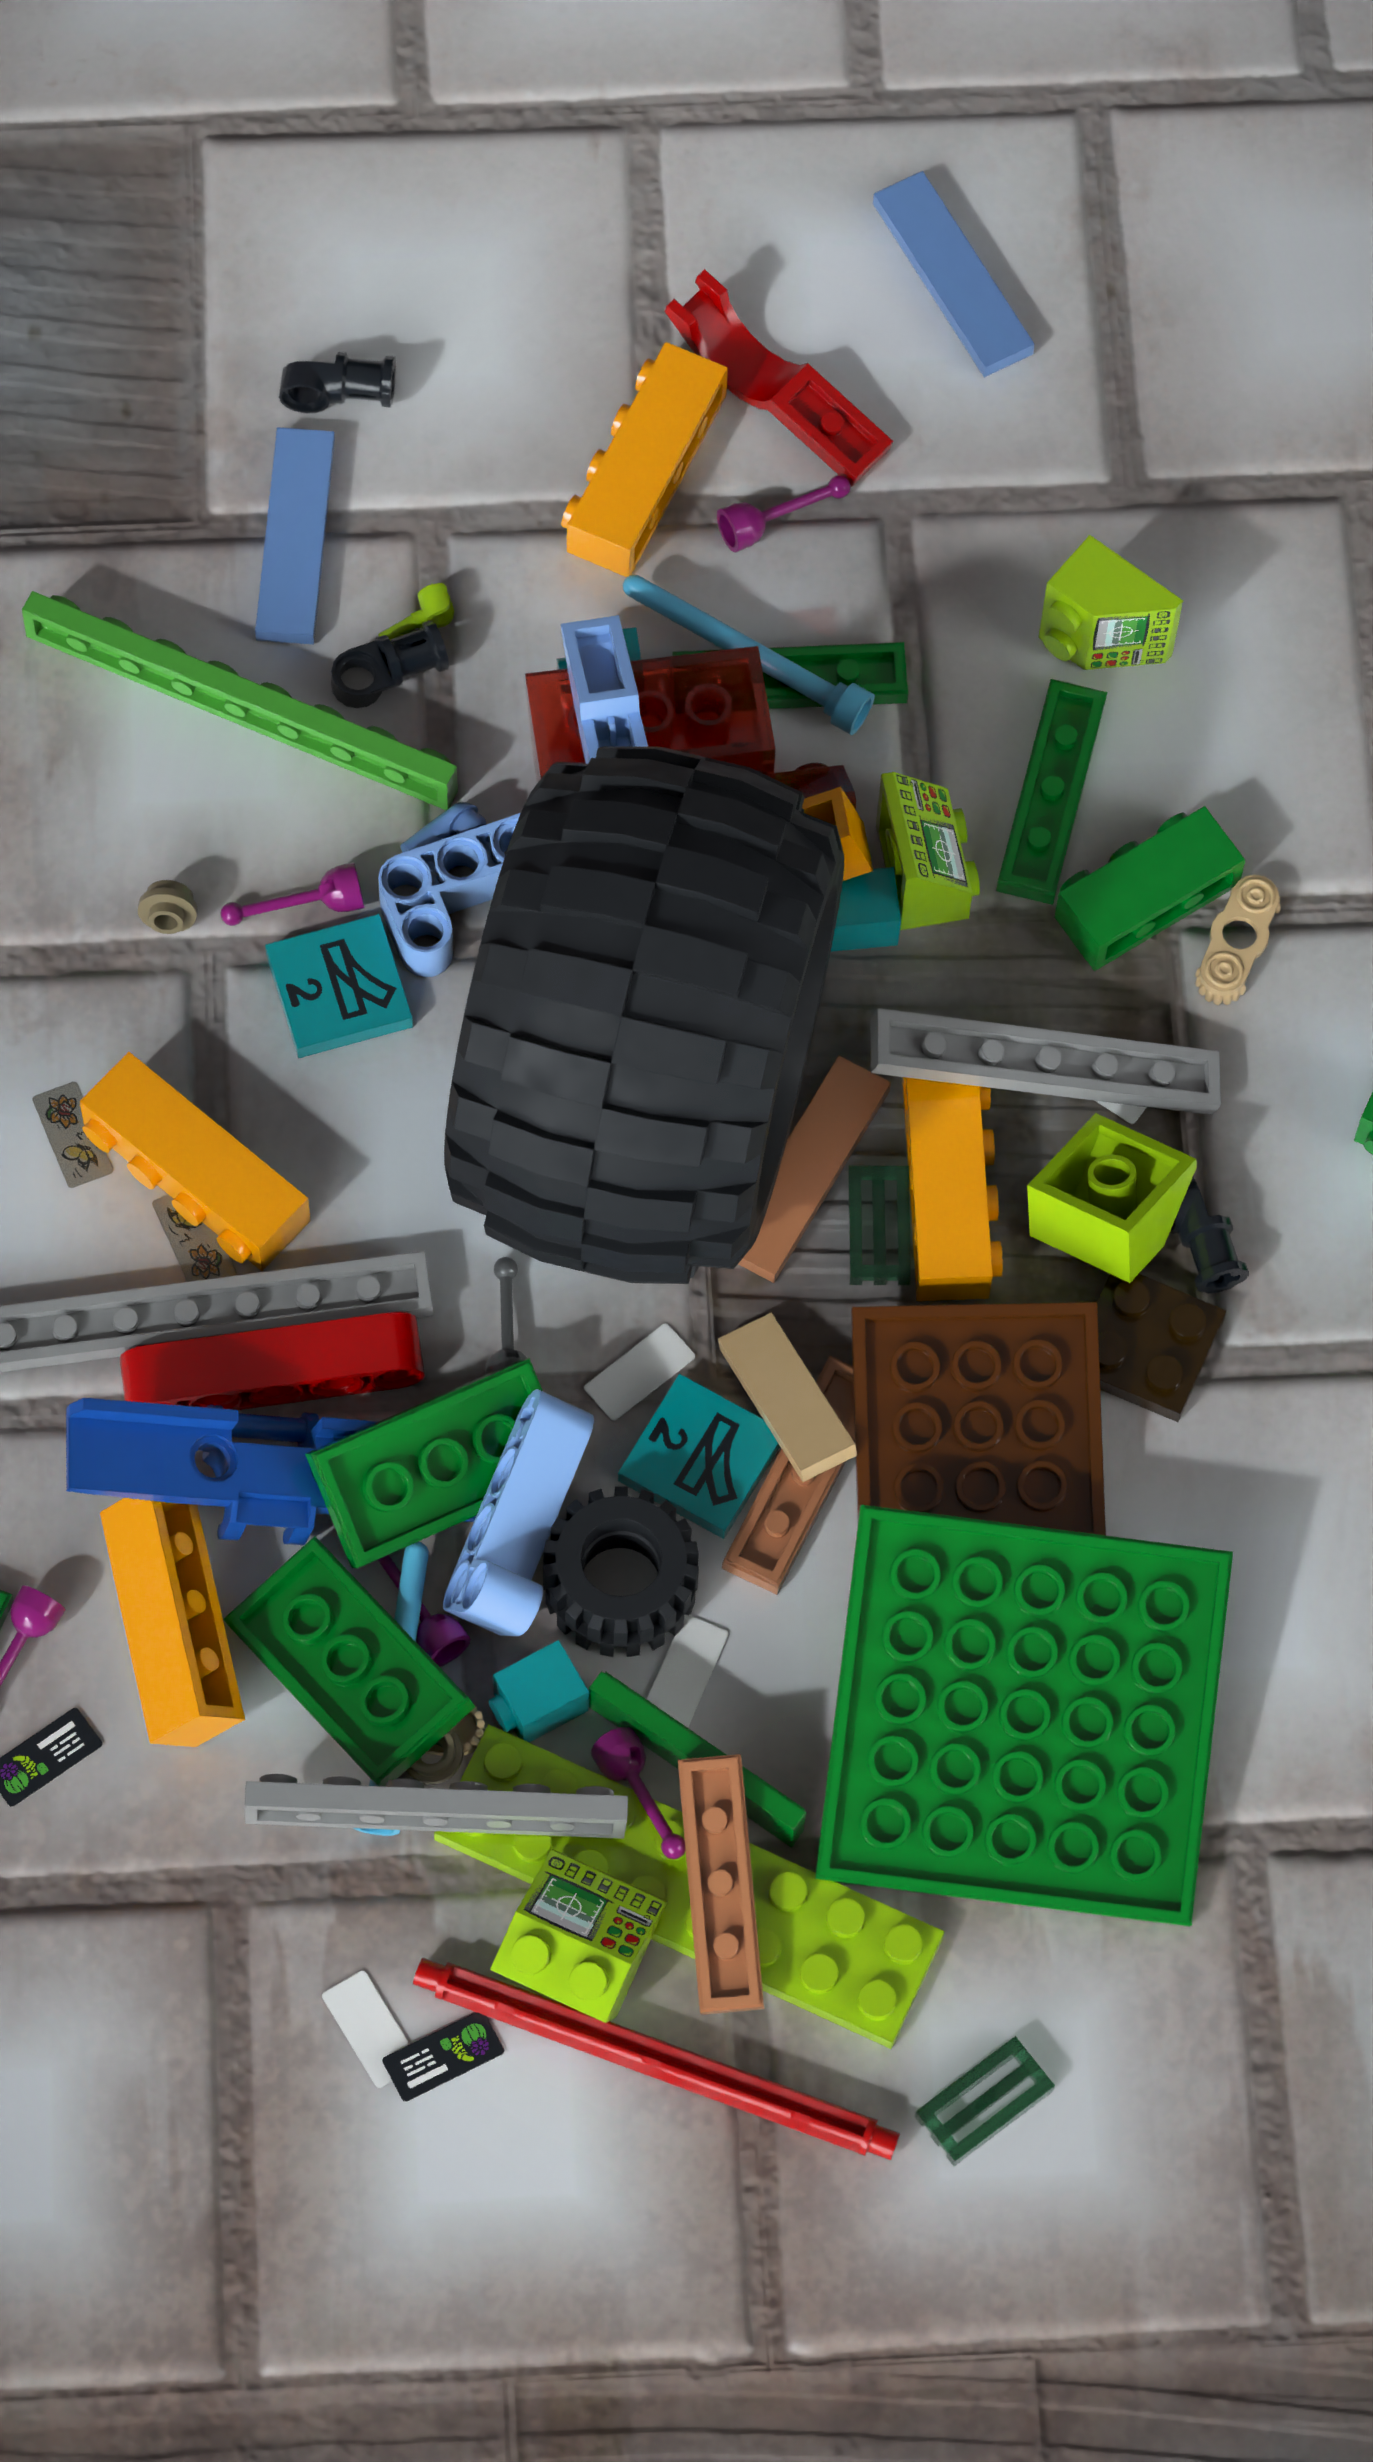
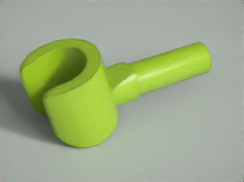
M435 583L422 588L418 592L421 610L411 613L407 618L378 633V636L386 635L389 639L410 633L417 628L420 629L422 623L428 620H432L438 628L450 624L454 616V608L446 585Z

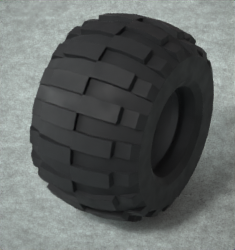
M603 746L598 748L596 758H591L588 764L553 763L533 788L523 806L512 834L484 927L457 1047L445 1128L444 1167L452 1201L486 1215L484 1229L487 1236L544 1263L628 1283L689 1284L690 1278H694L699 1266L734 1269L754 1245L772 1196L803 1080L832 948L844 873V854L837 826L805 814V810L802 809L805 798L803 792L750 767L663 747Z

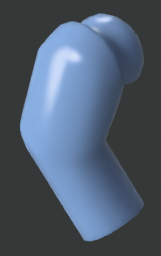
M466 802L456 803L402 843L401 850L406 852L486 825V820L481 814H478L477 806Z

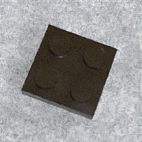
M1110 1274L1097 1301L1100 1390L1179 1422L1222 1326L1227 1310L1141 1274H1138L1131 1283Z

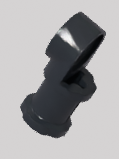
M338 352L335 363L312 361L289 363L282 371L279 391L280 402L285 407L301 413L321 412L329 406V403L343 404L346 398L380 401L382 407L391 408L395 390L396 359L394 356H386L383 361L349 359L347 353Z
M428 620L422 623L419 630L392 639L383 635L377 637L373 642L339 654L333 662L331 670V687L336 699L347 707H368L377 701L382 691L402 685L403 678L432 668L439 672L447 670L449 668V660L437 625L432 620ZM352 667H361L370 671L374 681L365 689L355 690L347 687L342 682L341 676Z
M1193 1177L1170 1233H1178L1182 1246L1190 1248L1198 1271V1276L1195 1278L1198 1291L1207 1294L1218 1293L1231 1289L1245 1281L1249 1276V1271L1246 1263L1239 1261L1230 1237V1233L1233 1231L1230 1217L1208 1215L1200 1189Z

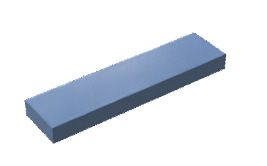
M921 171L874 193V207L983 377L1033 355L1034 342L925 173Z
M277 427L255 628L256 641L314 645L335 445L334 431Z

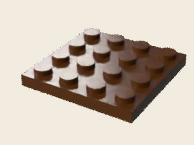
M1097 1302L852 1307L854 1430L857 1456H855L857 1526L860 1505L1106 1536Z

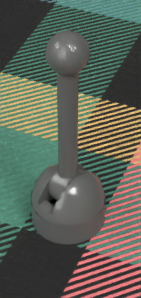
M502 1257L494 1264V1274L500 1280L502 1350H499L488 1359L484 1376L527 1358L522 1352L514 1350L512 1279L516 1276L518 1267L516 1262L509 1257Z

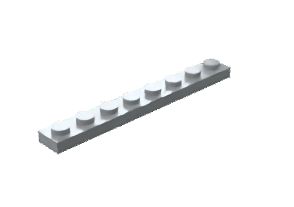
M425 1251L0 1306V1372L120 1357L125 1351L143 1345L381 1313L405 1312L415 1315L416 1318L433 1316V1305Z

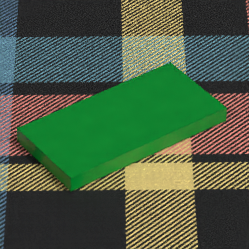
M530 1358L521 1359L305 1454L351 1568L362 1567L477 1516L524 1402L534 1390L539 1389L543 1391Z
M316 1536L307 1542L223 1619L229 1628L376 1786L386 1787L388 1781L399 1778L476 1707L469 1697Z

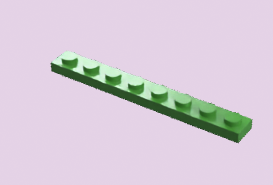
M32 591L22 608L26 637L441 809H449L458 793L457 766L451 764L450 760L438 751L429 748L417 750L398 742L394 735L382 728L369 726L366 729L349 722L338 711L329 706L316 704L313 707L292 698L286 690L278 685L268 682L261 683L260 685L240 677L233 668L222 662L212 660L206 663L189 656L181 647L169 640L156 639L153 641L134 633L128 625L112 617L100 619L81 611L75 603L62 596L53 595L49 598Z

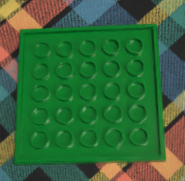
M860 1505L815 1879L1191 1927L1233 1552Z

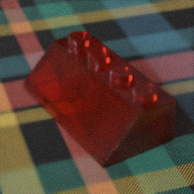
M758 646L630 661L639 694L640 715L648 747H663L746 766L774 778L776 749ZM568 669L525 673L532 752L538 783L553 763L586 764Z

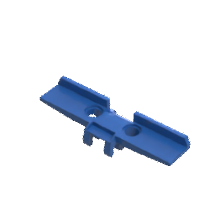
M82 1398L69 1404L66 1408V1491L167 1503L224 1507L223 1521L219 1524L217 1530V1537L220 1540L238 1541L247 1525L286 1527L283 1532L284 1544L305 1545L314 1529L316 1514L329 1515L305 1454L379 1421L322 1417L319 1420L317 1413L304 1412L300 1418L243 1414L238 1413V1410L224 1409L220 1405L194 1407ZM232 1437L297 1442L298 1447L232 1442ZM198 1450L203 1451V1462L212 1468L215 1473L214 1478L205 1476L197 1468L195 1453ZM476 1516L463 1522H474Z

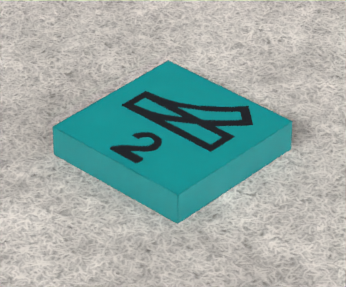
M380 914L265 944L268 963L298 1059L413 1028L412 1014Z
M679 1374L619 1470L618 1482L638 1493L641 1492V1489L654 1493V1501L661 1505L667 1500L676 1507L678 1515L725 1539L778 1452L780 1445L762 1418Z

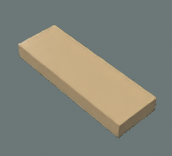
M772 1312L718 1338L720 1351L802 1482L857 1456L854 1441Z

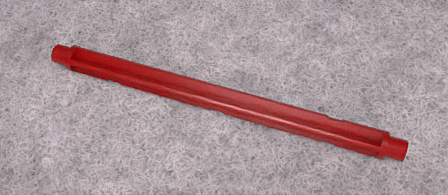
M422 1958L413 1979L414 1985L435 1992V1998L808 2134L863 2156H866V2153L869 2152L891 2160L901 2133L877 2125V2119L613 2022L604 2023L572 2007L471 1971L454 1963L447 1962L446 1965H442Z

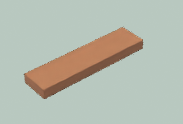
M838 1055L787 1139L777 1179L760 1232L754 1245L738 1265L775 1283L890 1092L891 1082Z
M829 1356L816 1383L855 1443L853 1366ZM781 1448L722 1562V1569L778 1595L846 1461L802 1482Z
M741 1754L678 1760L700 2014L764 2009Z

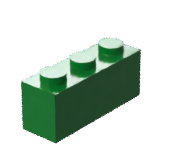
M1205 806L1188 816L1184 812L1178 813L1165 821L1159 827L1155 836L1141 844H1138L1136 841L1129 842L1115 851L1104 866L1092 873L1088 870H1082L1066 880L1058 893L1054 918L1095 972L1231 891L1242 877L1245 858Z

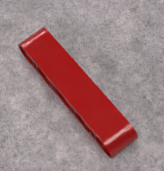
M405 1312L381 1313L143 1345L125 1351L119 1358L125 1401L194 1407L220 1405L224 1409L244 1410L399 1389L417 1384L425 1376L417 1318L415 1315Z

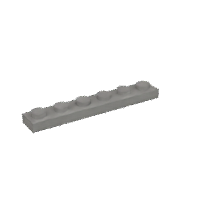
M880 1008L870 1018L871 1073L1208 1115H1213L1221 1106L1219 1051Z
M267 1774L261 1776L259 1782L246 1781L245 1824L624 1839L627 1825L628 1796L614 1795L612 1789L600 1786L582 1787L576 1790V1794L551 1793L549 1787L540 1784L517 1785L513 1787V1791H488V1787L485 1784L472 1781L452 1783L449 1789L424 1788L422 1782L413 1779L390 1780L386 1783L385 1787L361 1786V1782L358 1779L345 1776L325 1778L323 1784L297 1783V1779L290 1775Z

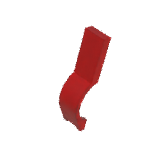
M704 269L695 280L700 290L683 306L673 299L666 306L664 312L694 354L728 367L727 390L740 400L758 409L768 410L839 476L846 477L851 487H853L890 450L893 440L808 363L798 365L785 361L762 345L738 318L730 303L727 289Z

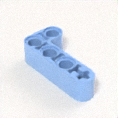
M521 813L397 854L386 860L382 865L378 876L381 912L400 959L408 971L416 976L433 977L444 972L451 964L453 958V929L449 914L492 900L505 858L504 852L508 849ZM457 866H466L473 869L474 873L467 877H456L448 873V871ZM400 885H412L419 889L418 892L411 896H400L392 892ZM422 935L435 936L440 940L437 944L429 947H422L413 943L414 939Z
M539 1389L534 1390L527 1397L517 1416L447 1586L443 1600V1609L446 1612L500 1636H521L528 1630L539 1610L543 1596V1586L531 1580L543 1553L545 1542L550 1536L551 1527L557 1519L589 1441L594 1424V1415Z

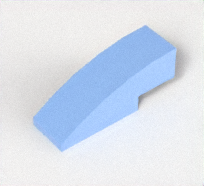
M619 615L561 624L567 669L586 764L589 763L591 758H596L598 748L603 746L648 747L640 715L639 694Z

